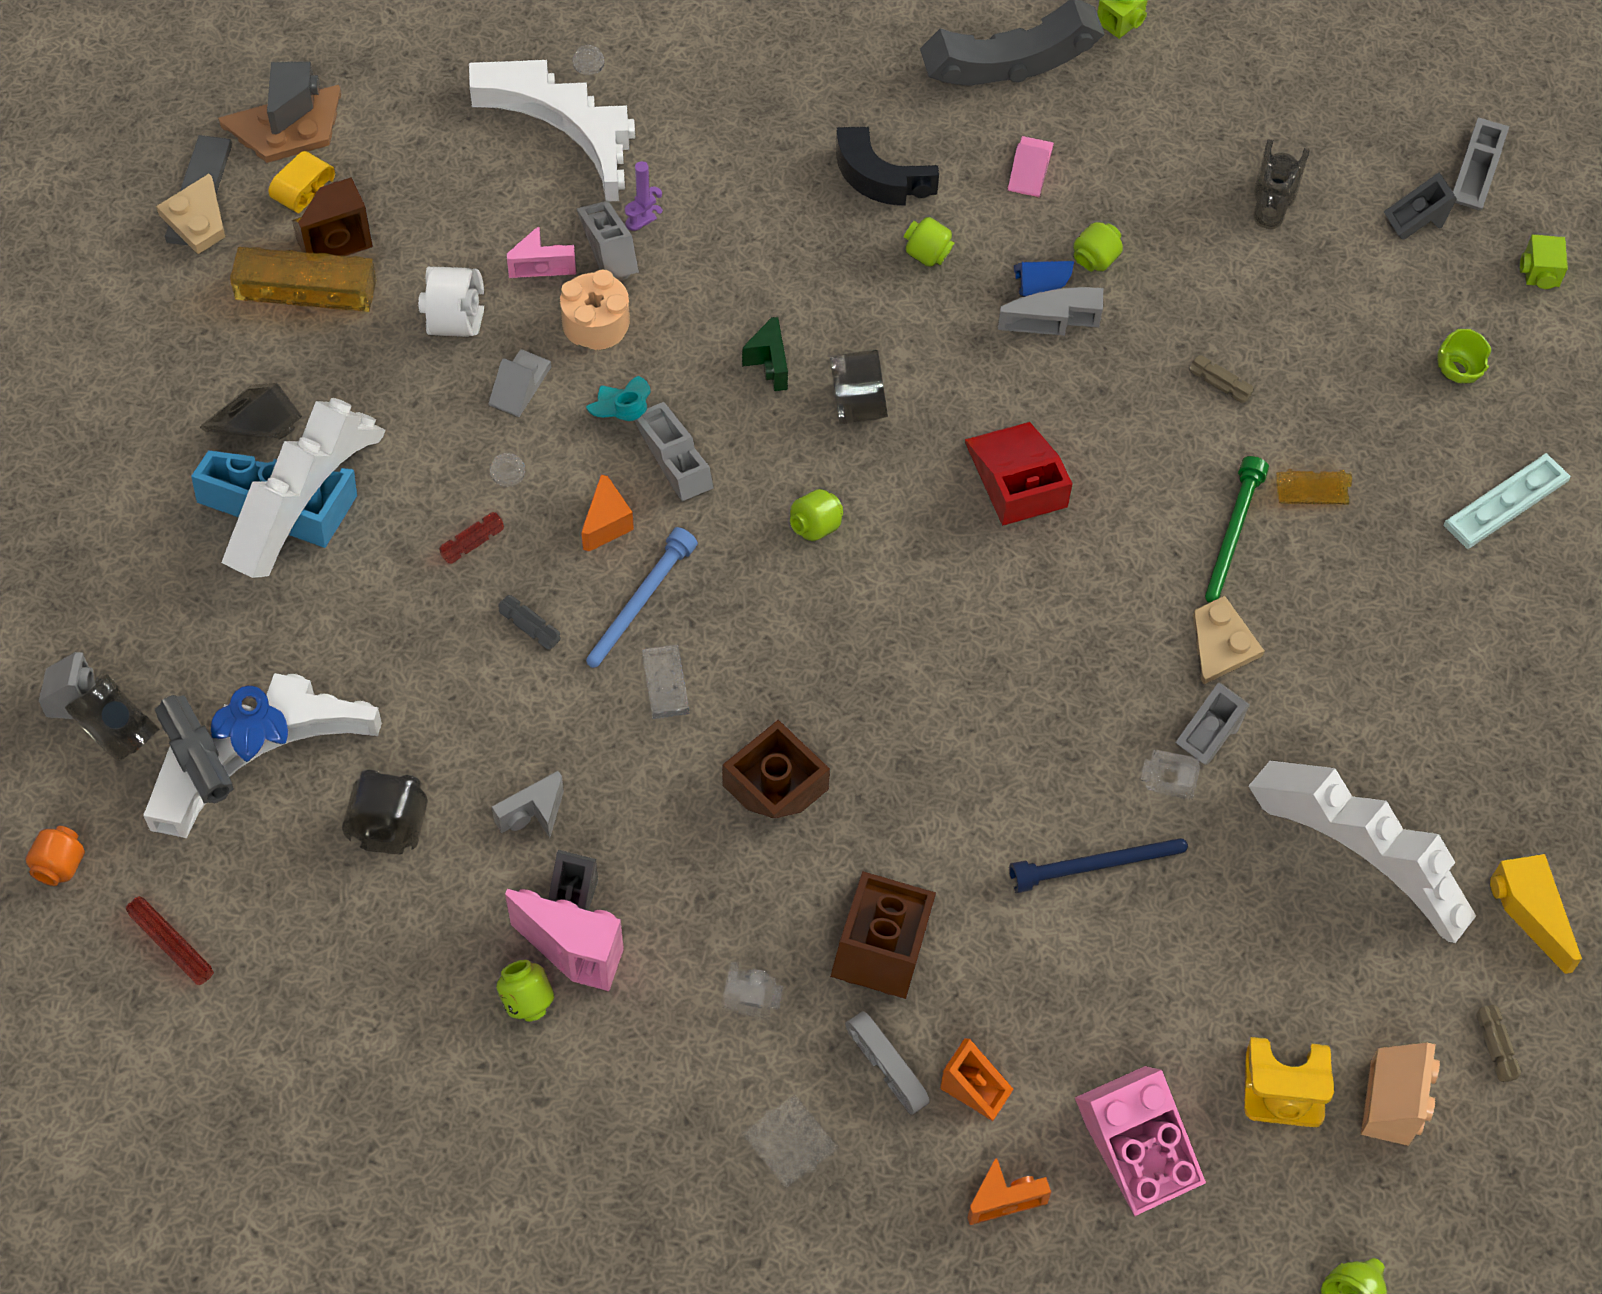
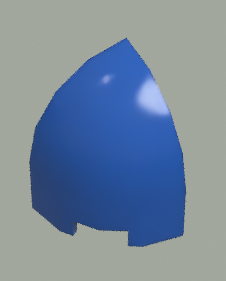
M1074 261L1021 262L1014 265L1016 279L1021 278L1019 294L1029 296L1039 292L1061 289L1072 275Z

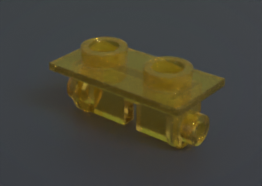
M1287 469L1286 472H1276L1279 504L1349 505L1350 503L1348 487L1352 486V474L1345 473V470L1314 473V471H1292V469Z

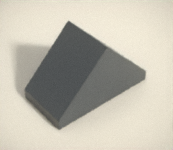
M558 850L548 900L554 902L557 900H567L576 904L578 908L588 911L598 883L596 859Z

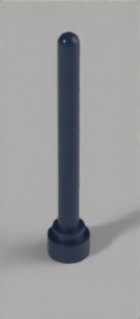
M1178 838L1036 866L1035 863L1028 864L1025 860L1010 863L1009 874L1011 879H1017V886L1014 887L1015 893L1032 891L1033 886L1039 885V881L1181 854L1188 849V843L1186 840Z

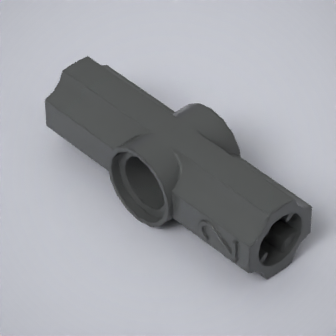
M171 695L163 699L160 705L155 708V712L170 739V747L182 771L188 773L204 804H215L226 799L234 788L230 777L218 758V750L205 725H200L185 695Z

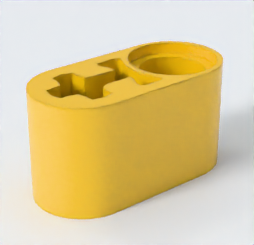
M303 151L273 178L269 186V196L292 211L300 213L310 204L320 187H323L328 181L332 182L334 180L335 169L311 153Z

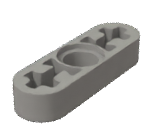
M862 1011L845 1022L850 1036L873 1066L878 1065L886 1076L883 1080L909 1114L913 1115L930 1103L923 1085L866 1012Z

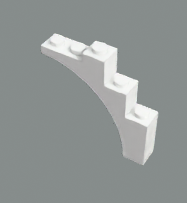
M547 60L469 63L472 107L501 108L522 112L544 120L564 131L584 149L594 162L603 183L605 200L619 201L618 190L625 189L624 169L617 170V164H624L623 150H629V139H635L634 119H628L627 105L595 107L594 96H588L587 82L555 84L554 73H548Z
M331 398L330 402L316 401L303 436L300 437L299 441H284L271 477L267 481L252 482L221 563L252 578L269 576L294 523L321 484L353 453L368 445L379 443L384 436L385 429L374 425L376 419L360 412L354 413L350 411L352 406L347 402L336 398Z
M274 673L266 696L269 705L280 710L286 719L288 737L285 744L327 734L353 733L378 736L382 725L378 707H374L365 701H355L353 703L338 700L329 694L314 695L311 681L297 674H288L286 676ZM242 705L246 711L254 710L251 706ZM230 737L225 739L212 738L219 753L218 758L229 777L261 754L284 745L265 739L259 752L250 761L246 762L234 751ZM169 747L145 810L144 818L150 831L187 838L199 812L205 804L188 773L182 771L171 747Z
M1269 761L1250 783L1249 788L1262 809L1267 813L1309 826L1337 840L1389 877L1411 898L1430 920L1439 935L1448 942L1456 943L1475 919L1474 911L1449 871L1455 864V861L1440 835L1403 829L1387 801L1353 797L1335 768Z

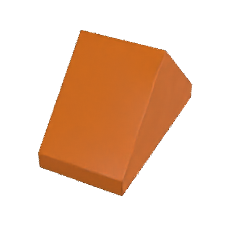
M605 475L600 476L581 532L583 550L586 551L594 550L634 530L633 512L610 478Z
M964 1038L945 1067L940 1086L941 1090L991 1121H994L1014 1090L971 1039Z

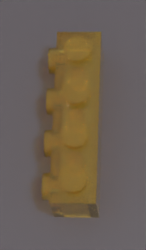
M238 247L230 276L235 300L370 312L377 281L373 259L337 256L327 253H304L293 250H271L260 247Z

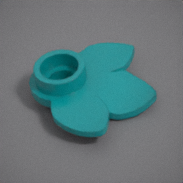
M636 376L626 385L625 389L600 386L598 401L587 405L586 409L591 415L596 417H616L625 421L637 420L647 410L646 398L651 393L650 385L644 378Z

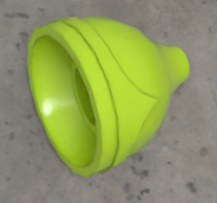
M1371 1258L1364 1262L1341 1263L1326 1276L1321 1292L1322 1294H1387L1383 1276L1384 1264L1376 1258Z

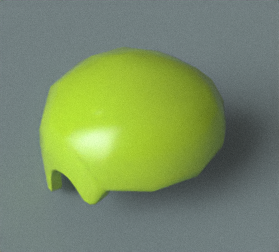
M1457 329L1450 333L1441 344L1437 354L1438 367L1447 379L1456 383H1474L1489 368L1488 357L1491 353V347L1481 334L1472 329ZM1454 362L1462 364L1465 367L1466 373H1460Z

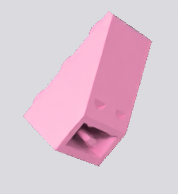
M507 889L505 895L510 923L522 936L571 981L606 991L610 990L623 952L621 919H617L613 914L604 910L591 912L580 909L576 904L567 900H557L554 902L543 899L537 893L530 890L522 889L517 892Z
M1144 1066L1075 1097L1084 1123L1134 1216L1206 1183L1162 1070Z

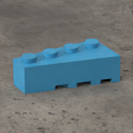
M208 450L191 476L197 503L239 517L252 482L267 481L272 475L277 459L268 463L255 461L254 456ZM341 468L340 472L333 471L308 501L288 535L326 548L357 497L354 470Z

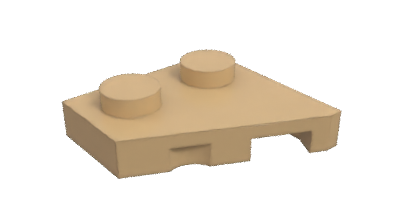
M207 174L156 206L159 216L197 254L225 238L215 186L210 174Z
M1225 596L1194 611L1193 619L1201 667L1200 676L1203 684L1263 656L1264 649Z

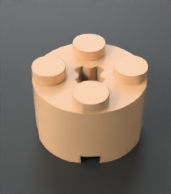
M602 269L595 273L582 274L562 285L560 296L562 327L566 337L572 343L589 347V349L601 350L612 347L623 339L630 324L629 297L625 286L613 277L610 271Z

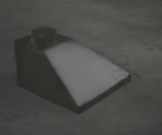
M278 383L250 385L203 423L200 428L209 433L257 438H278L280 440L294 431L295 426L293 424L302 416Z

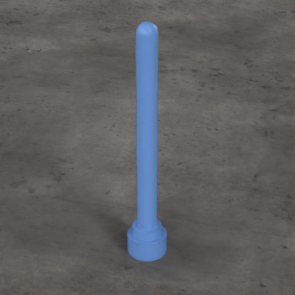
M675 527L667 537L664 555L587 656L586 662L590 667L595 668L600 665L678 559L682 560L684 556L689 557L696 548L698 542L687 530Z

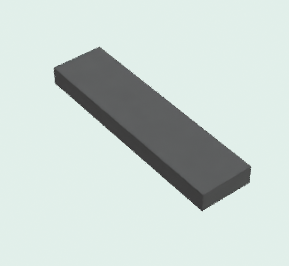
M198 136L180 191L210 174L213 178L217 194L232 148L231 139ZM168 225L165 234L166 242L188 245Z

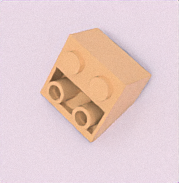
M1426 1042L1378 1048L1370 1064L1361 1135L1409 1146L1416 1135L1422 1134L1425 1121H1431L1435 1108V1098L1430 1097L1429 1093L1431 1083H1436L1440 1067V1061L1434 1059L1436 1044Z

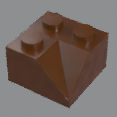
M352 177L320 187L302 217L292 220L296 240L309 268L373 247L366 207Z
M779 720L774 722L722 765L723 787L748 811L774 819L803 812L829 790L830 768Z

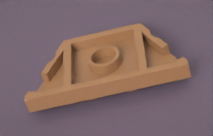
M335 85L321 89L319 95H314L313 109L279 134H272L267 114L268 104L219 117V123L223 130L231 132L238 138L240 143L247 148L253 149L256 155L266 163L297 155L303 151H311L329 146L333 134L332 128L337 116L338 101L341 98L340 86Z

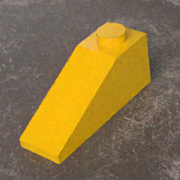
M1545 854L1501 861L1490 879L1493 896L1496 899H1501L1503 908L1508 915L1565 974L1572 973L1582 960Z

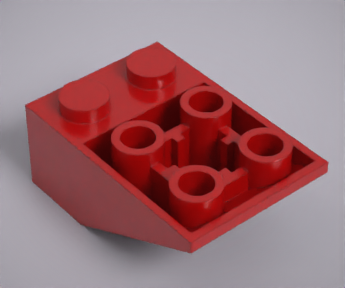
M1031 422L965 439V444L1002 526L1068 508L1073 485L1060 456Z

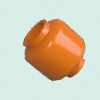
M57 826L56 829L41 830L25 859L30 868V875L50 886H57L58 883L70 881L85 854L83 845L77 840L79 835L72 829L64 826Z

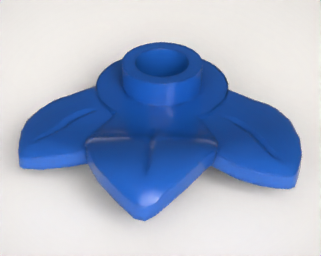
M244 686L235 691L229 705L219 709L213 716L211 736L213 739L230 737L234 751L241 759L248 762L259 752L265 739L273 743L285 744L288 737V727L283 713L269 705L266 694L260 688ZM246 698H253L256 700L257 706L252 711H246L242 707V702Z

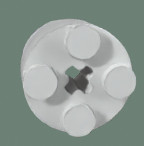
M427 267L426 292L420 293L418 302L420 313H426L427 334L461 337L477 335L484 313V306L479 305L478 294H484V285L480 271L478 269L458 267Z

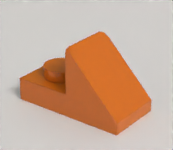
M996 1158L970 1206L967 1217L969 1224L973 1225L1048 1204L1051 1190L1047 1178L1034 1180L1033 1176H1026L1013 1181L1010 1184L1011 1187H1007L998 1159Z

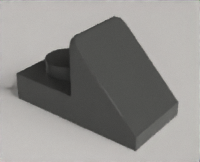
M1439 172L1386 209L1384 213L1401 239H1406L1430 221L1438 228H1442L1457 198Z

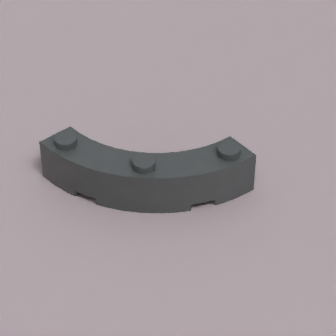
M1068 0L1058 9L1041 19L1042 24L1027 31L1018 28L994 34L990 39L975 40L974 35L954 33L940 28L920 48L928 76L942 82L967 86L1005 80L1021 82L1027 77L1039 75L1068 62L1082 52L1092 48L1105 34L1094 6L1081 0Z

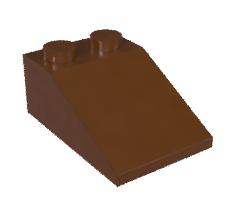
M862 871L830 977L906 999L936 892Z

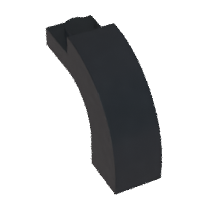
M869 127L836 128V158L838 167L845 180L862 195L881 203L906 206L907 195H914L917 198L937 195L939 183L938 165L898 166L890 164L879 158L873 151Z

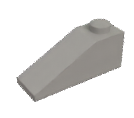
M609 201L577 208L599 270L610 271L613 277L619 281L627 279L631 274L638 273L632 235Z

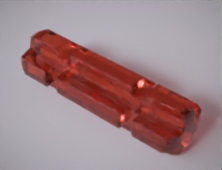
M495 512L489 513L482 518V523L477 521L454 537L455 541L450 539L439 547L442 558L447 563L452 564L462 557L461 553L468 554L489 540L488 535L492 534L495 536L504 529V525L498 514Z

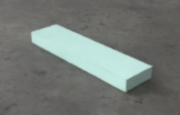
M1545 453L1447 519L1443 526L1463 546L1469 549L1567 483L1571 476Z

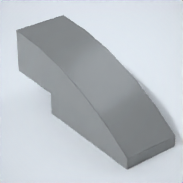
M1478 117L1453 190L1457 198L1455 203L1482 211L1510 126Z
M1063 288L1019 298L1000 307L998 330L1065 336L1067 325L1099 328L1103 311L1104 288Z
M665 402L647 408L640 418L634 420L643 439L681 501L714 488L709 465L695 449L693 437Z

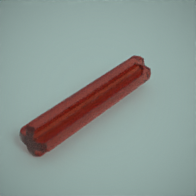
M138 896L126 906L128 915L197 985L204 984L214 974L212 967L143 897Z

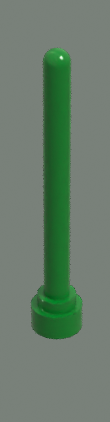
M1247 456L1242 459L1238 471L1242 485L1205 594V600L1208 603L1220 597L1254 490L1266 479L1269 465L1259 457Z

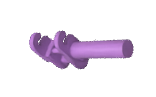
M643 161L637 162L635 165V200L625 207V214L629 216L625 222L626 227L632 231H636L657 219L656 215L652 213L653 210H656L659 214L663 212L660 206L653 205L656 203V198L652 194L661 198L662 191L658 187L649 188V167Z

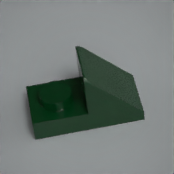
M771 317L742 349V367L764 364L765 380H772L774 391L788 390V368L778 317Z

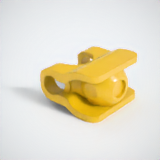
M1251 1037L1245 1059L1244 1111L1246 1116L1250 1120L1306 1127H1319L1322 1125L1325 1118V1104L1331 1101L1334 1094L1330 1047L1328 1045L1311 1043V1051L1307 1055V1063L1299 1067H1290L1276 1060L1272 1054L1268 1039Z

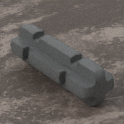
M507 595L498 605L500 614L508 620L510 618L514 619L513 624L533 639L537 637L539 639L538 643L546 649H552L561 639L560 632L552 625L546 626V621L527 606H520L521 602L514 596Z

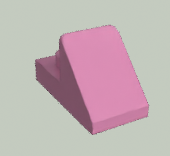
M1022 136L1021 142L1016 148L1008 191L1040 197L1053 150V142Z
M540 227L535 228L507 253L509 278L575 275L574 245L541 247Z

